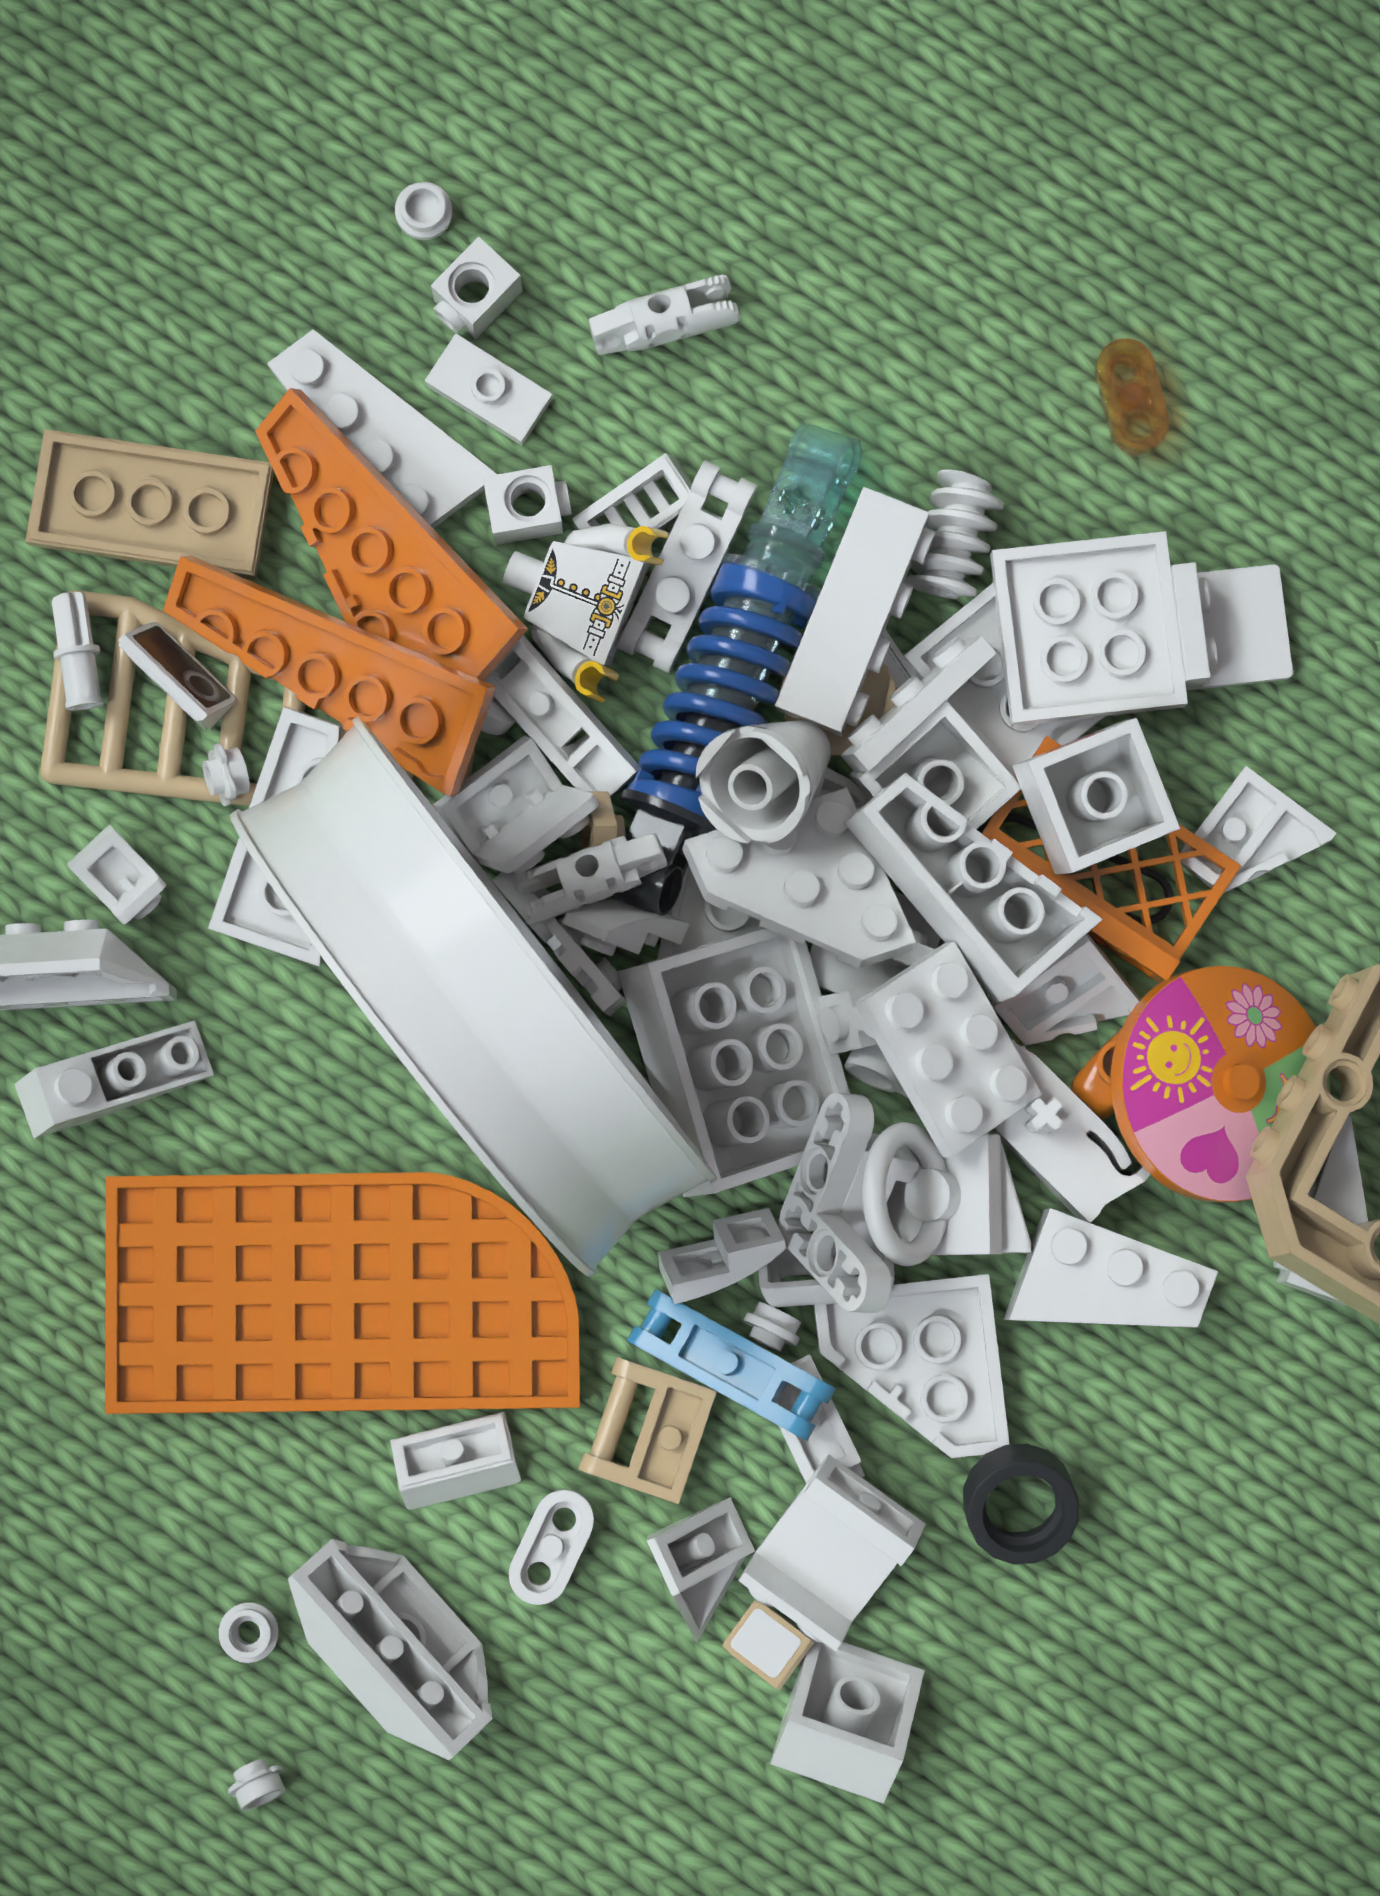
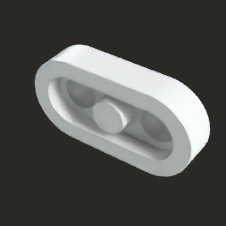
M560 1489L549 1493L539 1503L509 1568L510 1585L514 1593L523 1601L535 1605L547 1604L557 1599L564 1591L594 1525L593 1509L589 1501L582 1494L570 1489ZM560 1508H569L575 1513L576 1523L569 1530H561L554 1524V1513ZM535 1562L545 1563L551 1571L550 1579L543 1584L532 1582L528 1576L530 1565Z

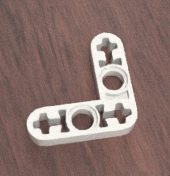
M832 1093L825 1099L819 1111L781 1209L779 1229L785 1239V1246L841 1308L847 1312L879 1313L885 1308L890 1298L892 1283L890 1271L885 1262L839 1216L871 1138L874 1127V1111L868 1098L863 1095ZM827 1163L828 1175L825 1183V1167ZM834 1245H836V1258L833 1264Z

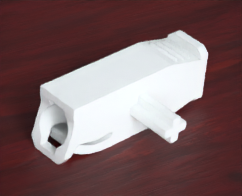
M1011 1040L1042 1095L990 1130V1132L1000 1135L1002 1144L1078 1219L1091 1223L1099 1215L1105 1204L1145 1182L1150 1174L1142 1166L1138 1167L1130 1176L1120 1174L1118 1171L1126 1169L1131 1164L1125 1148L1114 1133L1036 1055L1026 1050L1025 1046H1020L1016 1044L1015 1040ZM1087 1135L1090 1136L1096 1143H1094L1092 1140H1090V1139L1087 1137Z

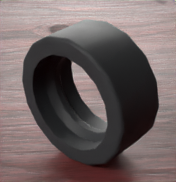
M1028 1443L1004 1445L986 1453L971 1468L963 1486V1510L968 1527L977 1545L991 1557L1013 1565L1033 1564L1055 1555L1071 1540L1079 1521V1498L1064 1463L1049 1450ZM1032 1475L1044 1479L1051 1485L1055 1494V1508L1053 1513L1041 1525L1028 1531L1009 1532L999 1529L991 1523L986 1513V1500L989 1493L999 1483L1014 1476Z

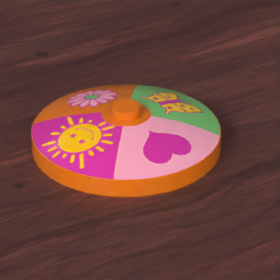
M1234 966L1198 968L1181 972L1156 985L1136 1004L1127 1017L1117 1039L1112 1058L1111 1096L1114 1113L1121 1134L1136 1160L1152 1177L1170 1190L1182 1196L1205 1202H1238L1252 1199L1246 1179V1174L1254 1161L1249 1156L1250 1149L1259 1133L1266 1126L1271 1127L1281 1109L1276 1105L1277 1097L1288 1079L1293 1075L1298 1076L1307 1059L1302 1054L1303 1047L1310 1034L1316 1028L1305 1009L1285 988L1260 973ZM1329 1073L1328 1076H1327L1326 1083H1327V1089H1328V1091H1329V1093H1330V1073Z

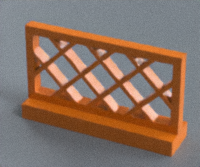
M1046 736L1032 757L1062 745ZM1019 790L993 814L981 834L989 840L996 839L1012 851L1011 856L1038 876L1043 874L1062 888L1060 892L1081 908L1086 906L1101 917L1102 920L1088 932L1094 941L1158 984L1168 980L1180 963L1179 959L1242 865L1179 824L1180 829L1166 834L1170 851L1169 856L1139 861L1136 847L1127 850L1130 861L1128 864L1098 869L1097 863L1089 866L1090 871L1072 875H1055L1041 839L1019 843L999 830V827L1011 810L1028 807L1026 800L1017 801L1023 793L1022 790ZM1177 840L1194 851L1179 853ZM1043 846L1045 860L1028 848ZM1202 856L1222 869L1210 890L1187 894L1181 860ZM1172 862L1179 896L1147 902L1140 868ZM1132 870L1138 904L1116 908L1104 900L1100 876ZM1091 878L1094 893L1077 881ZM1204 898L1192 915L1189 901ZM1180 903L1185 927L1175 943L1171 945L1153 933L1149 909ZM1140 911L1143 925L1125 913Z

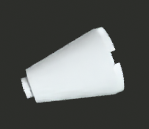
M804 720L740 726L720 734L706 746L696 766V778L699 777L702 793L698 799L707 819L722 834L738 842L749 843L756 841L770 843L779 841L787 836L803 820L829 763L831 747L826 734L814 723Z

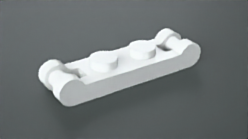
M704 460L698 470L686 501L659 558L664 559L662 565H655L617 644V649L631 656L638 652L654 660L653 666L668 674L682 650L758 487L757 484L744 478L737 482L721 474V467L707 460ZM709 495L728 503L723 518L703 509ZM653 616L672 625L665 640L646 631Z

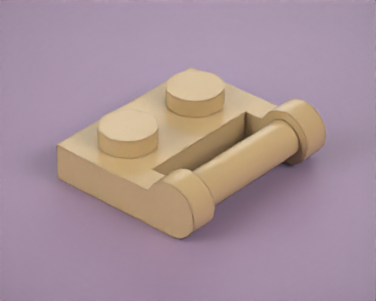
M616 1356L611 1370V1374L616 1375L607 1404L590 1453H583L578 1469L679 1504L717 1391ZM639 1383L654 1388L655 1391L629 1467L613 1462L612 1459Z

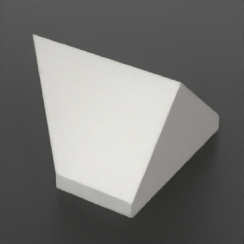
M731 1497L647 1536L648 1545L696 1644L746 1556L755 1552Z

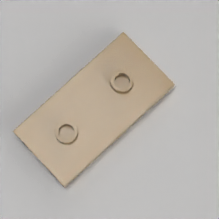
M44 429L25 542L29 546L176 568L180 556L191 555L237 576L257 580L274 470L270 462Z

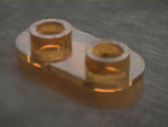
M1129 338L1114 340L1101 351L1095 365V379L1110 436L1116 446L1126 453L1133 455L1147 454L1161 444L1169 428V416L1155 362L1149 349L1141 342ZM1118 364L1128 365L1133 371V378L1126 381L1118 379L1114 375L1113 367ZM1133 418L1143 420L1148 428L1147 433L1144 435H1134L1128 429V421Z

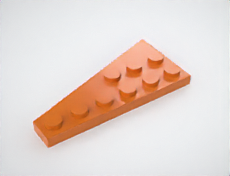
M289 388L255 432L283 492L290 493L304 523L301 526V530L309 546L315 547L327 571L323 576L345 622L484 681L526 633L528 628L301 389Z

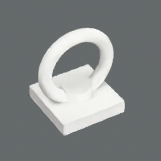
M907 1122L893 1124L876 1138L865 1163L862 1182V1202L870 1236L878 1250L888 1260L901 1266H914L922 1263L931 1255L1002 1254L1000 1135L985 1134L956 1155L944 1158L930 1134L916 1124ZM907 1146L918 1160L919 1165L911 1183L896 1180L888 1199L887 1208L886 1183L888 1170L898 1149Z

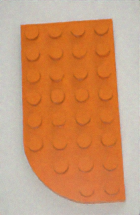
M432 1172L106 1176L105 1414L580 1408V1318L577 1300L569 1277L558 1255L535 1225L513 1205L485 1188L451 1175Z

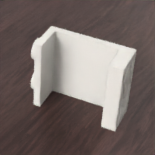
M828 1454L752 1555L738 1581L749 1589L751 1595L758 1602L768 1607H775L796 1622L800 1631L808 1638L816 1642H823L836 1651L842 1644L853 1620L898 1563L902 1566L913 1552L926 1524Z

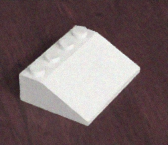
M763 928L618 971L651 1088L679 1123L718 1178L712 1184L706 1181L683 1193V1197L715 1194L798 1166L825 1099L832 1093L850 1094L839 1054L830 1053L828 1040L821 1030V1009L818 997H821V992L806 941L803 945L767 928Z

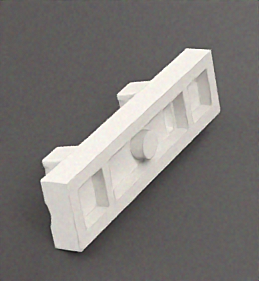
M524 635L484 680V682L496 686L493 696L576 789L583 791H608L610 799H612L641 769L638 763ZM582 729L585 730V736L566 746Z

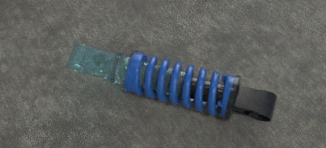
M802 423L792 436L786 460L771 490L769 500L759 523H752L748 530L747 538L750 542L747 544L746 551L743 555H723L719 572L710 591L712 600L717 606L706 608L700 614L698 619L699 625L705 635L695 636L689 641L686 649L693 663L680 666L674 676L676 685L682 692L670 693L665 698L662 704L663 710L670 720L656 723L650 733L653 743L659 749L647 750L640 756L638 763L641 769L638 770L634 781L628 785L627 789H623L619 798L625 805L637 812L626 836L627 841L655 833L664 851L667 866L641 877V885L624 892L619 891L613 894L612 898L660 916L667 915L679 897L683 878L689 866L682 850L685 840L717 830L703 813L698 799L702 795L699 777L696 778L698 760L706 746L727 730L740 726L768 724L764 716L754 711L758 702L767 705H773L777 702L779 691L767 683L770 673L780 677L787 676L791 663L788 659L779 655L782 645L789 648L799 647L803 634L792 627L791 623L804 628L807 620L813 613L821 593L810 584V578L813 577L814 569L821 568L826 553L822 550V547L833 526L834 518L847 487L851 484L857 473L862 454V445L859 439L809 423Z

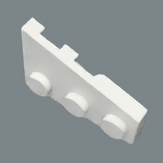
M514 871L511 873L501 872L492 881L524 919L523 908H525V905L550 894L546 888L539 889L537 892L534 891L530 894L518 893L512 881V876L516 873ZM565 915L559 920L553 917L530 925L545 943L547 942L553 949L554 954L567 970L590 992L591 998L604 1013L611 1016L627 1003L625 997L619 991L622 989L618 971L605 957L597 964L581 947L582 944H580L584 932L563 924L562 921Z

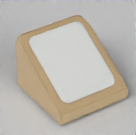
M755 1600L726 1638L722 1647L780 1691L815 1642L774 1609Z

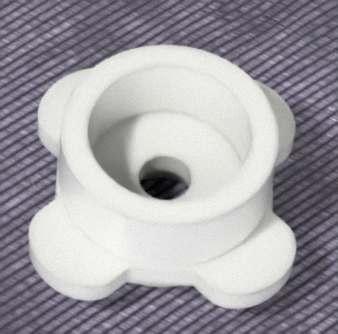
M221 743L214 744V750L208 752L209 760L203 761L204 779L210 794H218L222 805L228 806L231 804V800L236 799V795L249 792L248 772L244 758L237 747L224 750Z

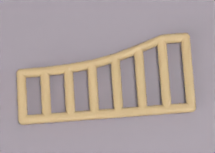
M77 590L69 591L84 593L87 597L89 615L118 618L99 766L65 762L72 711L66 710L60 660H55L40 767L41 778L49 784L221 803L218 794H210L204 778L180 775L188 714L168 694L165 704L157 772L122 769L136 664L119 647L118 644L120 642L118 639L123 634L141 627V625L144 626L148 623L156 622L171 634L194 658L196 651L229 665L226 688L235 696L236 702L222 716L219 743L223 745L224 750L237 747L240 752L242 751L251 673L259 676L262 675L243 664L241 659L235 654L223 651L167 613L131 596ZM285 686L281 713L284 706L305 713L306 704L297 699V694ZM338 722V725H341L339 738L340 741L348 731L344 730L342 728L343 724ZM475 748L463 781L472 775ZM404 769V771L413 781V774ZM249 783V792L236 795V799L231 800V804L250 806L257 784Z

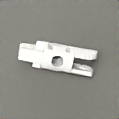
M717 275L631 299L616 306L615 309L590 318L589 327L598 355L625 350L628 352L645 350L736 324L740 321L739 318H741L738 307L731 300H724V298H728V294L731 293L732 289L727 275Z
M655 833L627 841L625 836L602 842V845L591 846L572 853L569 857H561L525 872L512 876L515 890L523 894H530L534 891L537 892L539 889H545L559 883L562 884V890L545 895L541 899H535L529 902L528 905H525L523 914L526 924L534 925L568 911L578 909L581 905L591 904L611 897L619 891L624 892L641 885V877L666 867L667 860L659 838Z

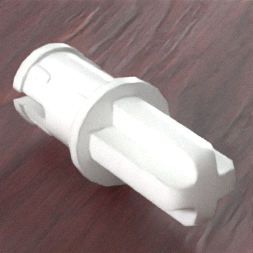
M81 592L59 594L52 600L59 648L53 652L55 660H60L66 710L77 711L100 707L104 703L103 698H101L95 655L101 652L100 646L93 644L87 597Z

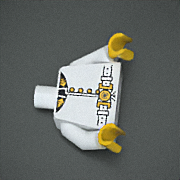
M613 523L574 530L567 536L564 543L552 542L544 562L515 551L505 570L503 584L531 594L524 618L533 623L532 639L554 669L574 682L576 689L581 694L600 703H603L606 698L597 692L599 680L604 676L614 681H617L619 678L616 671L604 665L612 664L617 651V644L628 623L650 564L662 565L664 559L654 557L651 552V545L657 537L668 539L669 534L664 530L647 526L634 528Z

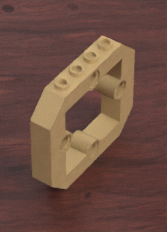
M1380 964L1351 975L1346 974L1336 984L1328 1002L1333 1006V1009L1324 1025L1320 1024L1313 1030L1303 1047L1302 1054L1307 1059L1298 1076L1293 1075L1288 1079L1277 1097L1276 1105L1281 1109L1271 1127L1266 1126L1259 1133L1250 1149L1249 1156L1254 1161L1246 1174V1179L1269 1258L1380 1325V1260L1374 1252L1375 1238L1378 1235L1380 1236V1219L1356 1225L1308 1196L1349 1113L1364 1107L1371 1098L1373 1091L1371 1070L1380 1055ZM1329 1073L1334 1074L1341 1083L1342 1093L1339 1100L1335 1099L1327 1089L1326 1080Z

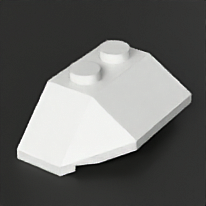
M99 920L64 922V931L41 932V924L38 923L9 924L5 926L6 935H0V1011L177 1000L176 988L117 935L108 929H100Z
M331 1539L288 1578L307 1643L387 1733L450 1760L493 1719L491 1704L488 1703V1683L482 1643L403 1555L369 1547L347 1545L346 1542Z

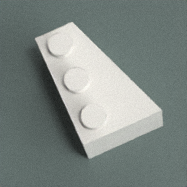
M1049 1208L1042 1212L1031 1242L1032 1253H1027L1003 1320L1198 1327L1218 1271Z

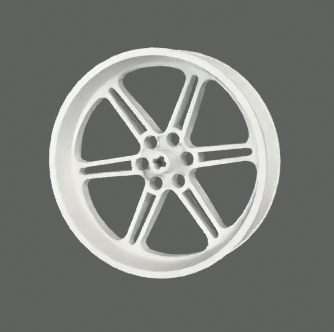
M357 716L352 720L354 726L303 781L243 812L239 809L235 810L230 814L232 824L255 863L305 935L422 1089L534 1224L579 1271L591 1278L598 1272L597 1265L642 1215L706 1181L712 1184L718 1178L667 1107L521 917L366 723Z

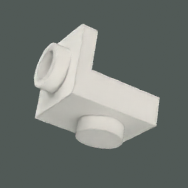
M110 824L67 863L68 867L112 911L123 925L128 923L133 917L139 920L148 915L160 902L162 897L160 892L166 887V883Z

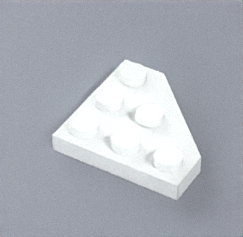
M848 788L813 798L801 823L779 841L770 843L751 841L743 843L728 838L719 830H714L686 839L682 850L704 901L726 911L729 906L761 920L760 926L803 945L806 940L838 954L837 960L857 969L910 952L916 944V939L885 871L844 823L858 811Z
M989 1274L893 1285L889 1301L879 1313L847 1312L838 1303L814 1305L819 1353L950 1458L984 1455L1010 1444Z

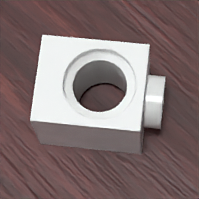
M479 236L431 285L433 299L437 303L433 311L437 317L453 332L458 333L463 328L475 340L523 291L521 275ZM470 282H479L489 289L485 298L476 303H467L457 295L461 287Z
M552 465L483 477L495 545L563 534L561 516L572 515L566 480L554 482ZM524 493H536L545 501L543 509L538 514L529 517L518 514L513 509V504Z

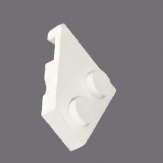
M1245 766L1195 832V835L1242 865L1223 894L1327 844L1333 839L1336 832ZM1185 845L1180 853L1194 850ZM1202 856L1181 860V865L1184 869L1210 888L1222 872V869Z
M1088 933L1018 995L998 1004L989 995L993 1008L1025 1046L1053 1040L1056 1036L1063 1033L1076 1035L1098 1030V1021L1129 1015L1141 1000Z

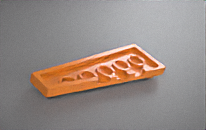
M191 555L180 556L163 608L165 613L223 651L235 654L241 659L243 664L266 679L273 678L296 693V698L312 709L319 708L343 724L342 728L349 731L354 726L352 720L359 716L401 767L447 796L459 794L496 686Z

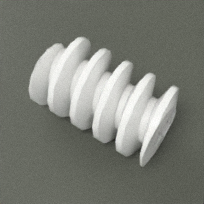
M940 470L937 473V481L943 488H937L931 492L930 503L936 510L928 511L929 523L927 525L928 529L936 533L923 565L915 561L912 562L910 568L917 575L906 577L904 583L914 586L913 589L949 599L976 596L977 589L965 582L964 577L965 575L983 574L984 568L970 558L972 553L990 552L991 546L977 537L978 532L997 530V523L986 517L984 513L985 510H1002L1004 508V501L991 494V484L978 476L957 470Z

